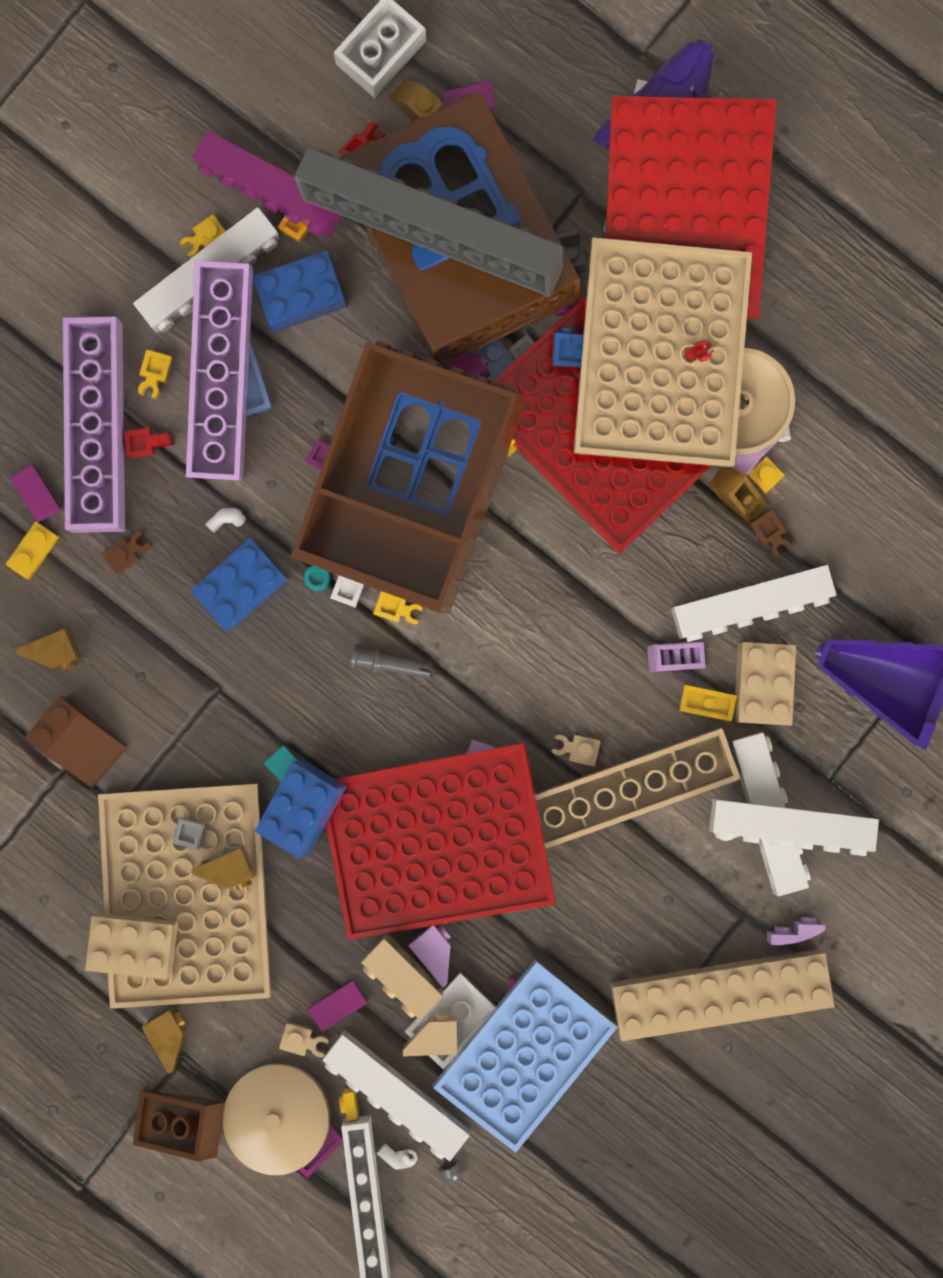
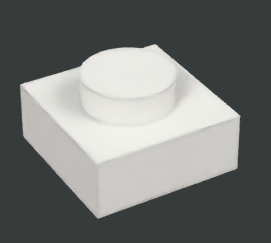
M338 576L330 598L356 608L364 585Z

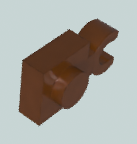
M773 509L767 510L748 523L762 545L771 544L770 552L774 557H781L777 552V548L781 544L787 550H792L790 542L782 539L780 536L786 530Z
M138 531L134 533L129 543L122 538L102 552V555L117 575H120L139 561L136 553L139 551L146 552L152 547L149 542L144 546H139L138 540L144 536L143 532Z

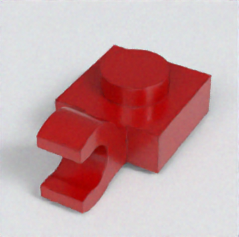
M370 122L360 135L356 133L338 152L341 156L349 151L354 152L364 147L369 141L379 140L386 135L378 132L374 136V131L379 126L374 122Z
M705 339L695 342L693 348L685 351L688 362L698 359L701 363L711 359V353L714 351L712 350L709 354L707 352L712 347L711 343H707Z
M150 428L123 432L126 456L129 459L155 455L154 447L173 446L172 435H169V433L152 435V429Z

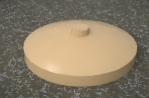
M744 348L735 455L754 454L774 444L787 430L795 409L793 384L783 366L768 354L749 348Z
M267 1064L248 1072L231 1089L223 1110L224 1135L233 1154L250 1169L268 1175L292 1173L307 1165L323 1147L330 1127V1109L323 1089L307 1072L288 1064Z

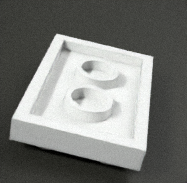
M460 972L446 986L443 991V997L421 1020L416 1018L406 1028L405 1033L412 1037L430 1017H435L436 1013H451V1017L457 1016L459 1053L496 1006ZM457 1054L429 1056L444 1069Z

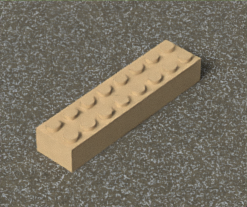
M713 729L535 793L546 849L741 779L723 729Z
M820 949L610 982L618 1036L621 1041L834 1007L826 953Z

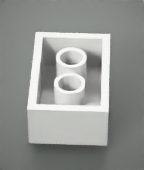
M380 0L334 51L336 65L370 95L376 98L426 42V29L393 0Z

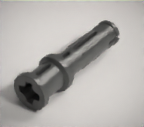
M355 645L351 668L355 669L356 666L369 668L375 673L380 672V669L429 679L431 672L421 671L420 668L431 670L432 663L385 655L381 649L371 651L361 649L359 645Z

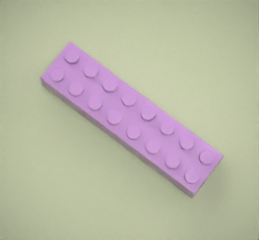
M195 260L186 477L243 480L253 282V267L250 264Z
M117 317L63 318L65 530L72 533L125 532L123 324Z

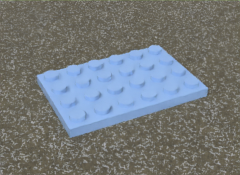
M534 960L434 1082L433 1088L516 1153L618 1027L538 961Z

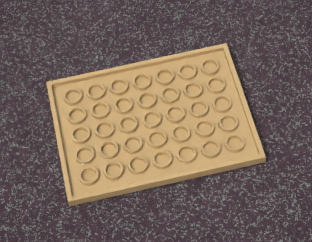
M592 237L574 453L724 467L735 466L752 252ZM705 339L707 343H711L712 347L707 351L708 354L712 350L714 351L711 353V359L701 363L698 359L688 362L685 351L693 348L695 342Z
M259 783L98 794L105 913L178 921L172 975L164 980L108 973L110 1009L270 998L271 982L262 835L255 832L261 820ZM179 817L206 823L199 850L172 843ZM244 846L257 876L250 879L252 884L245 888L237 890L234 886L227 889L192 875L191 869L222 856L226 847L229 851L223 855Z

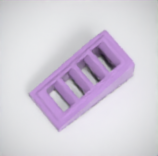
M704 642L654 644L647 648L650 672L706 668ZM690 648H694L695 663H691ZM680 649H683L684 664H681ZM669 650H672L673 665H670Z

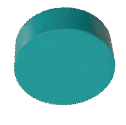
M310 566L305 571L304 582L313 591H323L329 586L331 575L326 570Z

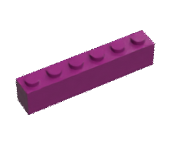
M207 131L192 156L198 165L197 170L207 177L214 175L227 188H238L241 190L240 193L252 201L255 198L262 201V205L274 213L277 210L284 213L285 218L294 224L303 223L316 236L320 237L323 234L330 238L343 217L303 201L294 176L210 131Z

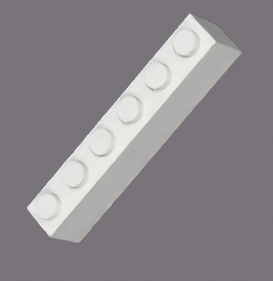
M257 207L141 296L133 305L156 334L160 331L165 332L174 325L173 321L181 315L186 316L193 311L195 260L245 263L252 266L257 261L256 257L264 251L266 253L270 252L277 246V241L280 240L278 232Z
M825 565L672 608L671 611L679 639L687 638V642L703 638L702 633L712 630L713 635L727 632V626L736 623L738 628L754 624V618L763 616V620L767 621L779 617L778 612L788 609L789 614L805 610L804 605L812 602L815 607L830 603L829 598L837 595L829 567Z
M758 732L730 740V748L741 778L740 782L746 802L785 808L784 803H788L784 788H780L777 778L780 777L777 763L772 762L769 752H772L773 749L769 737H765L764 733ZM759 838V847L773 894L782 896L809 888L807 880H810L809 870L806 864L802 865L800 855L803 854L802 848H796L797 843L787 841L786 846L770 845V839Z
M712 799L709 831L716 833V838L732 840V835L743 836L744 842L759 843V838L770 839V845L786 846L787 841L797 843L796 848L813 850V845L823 846V851L840 853V848L850 849V854L866 856L867 851H876L879 819Z
M346 1030L342 1032L325 1054L322 1061L326 1063L325 1068L336 1076L338 1074L343 1076L347 1080L346 1084L355 1092L360 1090L367 1095V1101L377 1109L382 1107L389 1113L388 1117L391 1121L399 1126L401 1124L406 1126L410 1130L409 1134L418 1142L425 1141L430 1145L431 1152L438 1158L443 1159L445 1157L451 1161L470 1136V1129Z
M359 1116L357 1120L347 1121V1118H344L341 1127L360 1278H390L371 1116Z

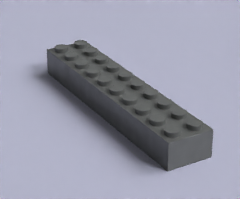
M307 148L294 175L303 201L545 296L551 297L562 273L563 246L556 240L548 237L545 239L540 238L526 228H514L500 218L491 219L483 216L477 209H465L458 206L451 199L434 197L429 191L423 188L416 190L407 186L406 183L399 179L393 178L391 180L385 178L378 171L370 168L367 170L362 169L348 159H342L341 161L322 149L316 151Z

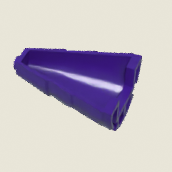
M700 39L696 43L692 41L687 42L653 73L652 79L632 96L707 98L714 53L710 51L712 46ZM610 119L598 129L597 134L592 140L608 150Z
M827 640L825 645L820 643L815 658L819 660L817 665L851 696L859 698L879 718L887 721L912 744L926 750L943 706V645L913 644L912 642L876 643L875 640Z

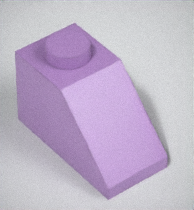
M441 924L440 926H428L409 942V947L439 984L444 987L447 985L451 946L449 938L451 935Z

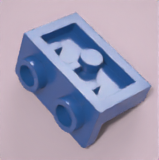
M559 328V333H552V338H554L552 365L581 367L583 335L575 334V329Z

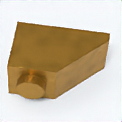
M408 78L389 96V99L412 121L419 117H427L444 106V103L428 88Z
M723 466L708 483L719 499L748 523L757 518L768 505L747 476L731 467Z
M62 629L15 649L16 653L20 656L53 669H61L62 672L76 667V662L82 660L71 630Z
M244 846L191 869L192 875L227 889L234 886L237 890L245 888L252 884L250 879L257 876Z
M174 1006L149 1020L141 1027L168 1074L173 1072L178 1066L187 1032V1027L185 1026L187 1020L180 1010L177 1011Z

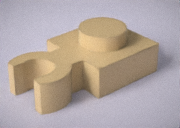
M555 735V739L562 740L564 746L560 750L552 749V753L562 755L567 752L570 753L568 761L595 767L600 746L599 740L574 735L573 742H569L565 736Z
M287 1021L279 1049L305 1056L307 1049H309L315 1056L324 1057L325 1051L319 1050L317 1043L324 1042L328 1044L330 1038L325 1035L313 1037L311 1036L313 1028Z

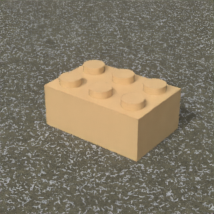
M738 643L735 686L737 699L734 708V722L792 726L796 645Z
M101 912L91 917L85 971L168 979L173 972L178 921Z
M389 933L384 934L364 955L361 962L364 965L363 971L371 979L377 978L383 984V991L390 998L394 999L397 997L403 1003L401 1008L411 1018L416 1016L421 1020L443 997L444 987Z

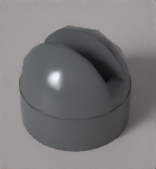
M452 1159L451 1161H446L439 1167L441 1176L446 1182L451 1184L460 1180L462 1168L459 1160Z

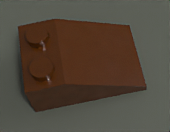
M63 696L58 697L25 736L42 753L91 788L98 783L127 748L71 699Z
M141 1090L133 1145L194 1161L216 1158L224 1103L202 1097Z

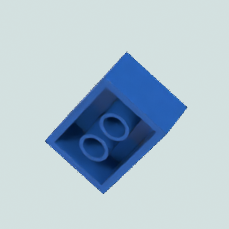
M327 251L253 276L262 307L273 333L347 308Z
M249 538L190 592L225 631L231 632L288 581V578L262 549Z
M303 759L293 761L255 832L298 859L308 856L347 786Z

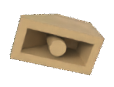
M442 1012L436 1013L435 1017H430L404 1045L403 1056L458 1054L457 1016L451 1017V1013Z

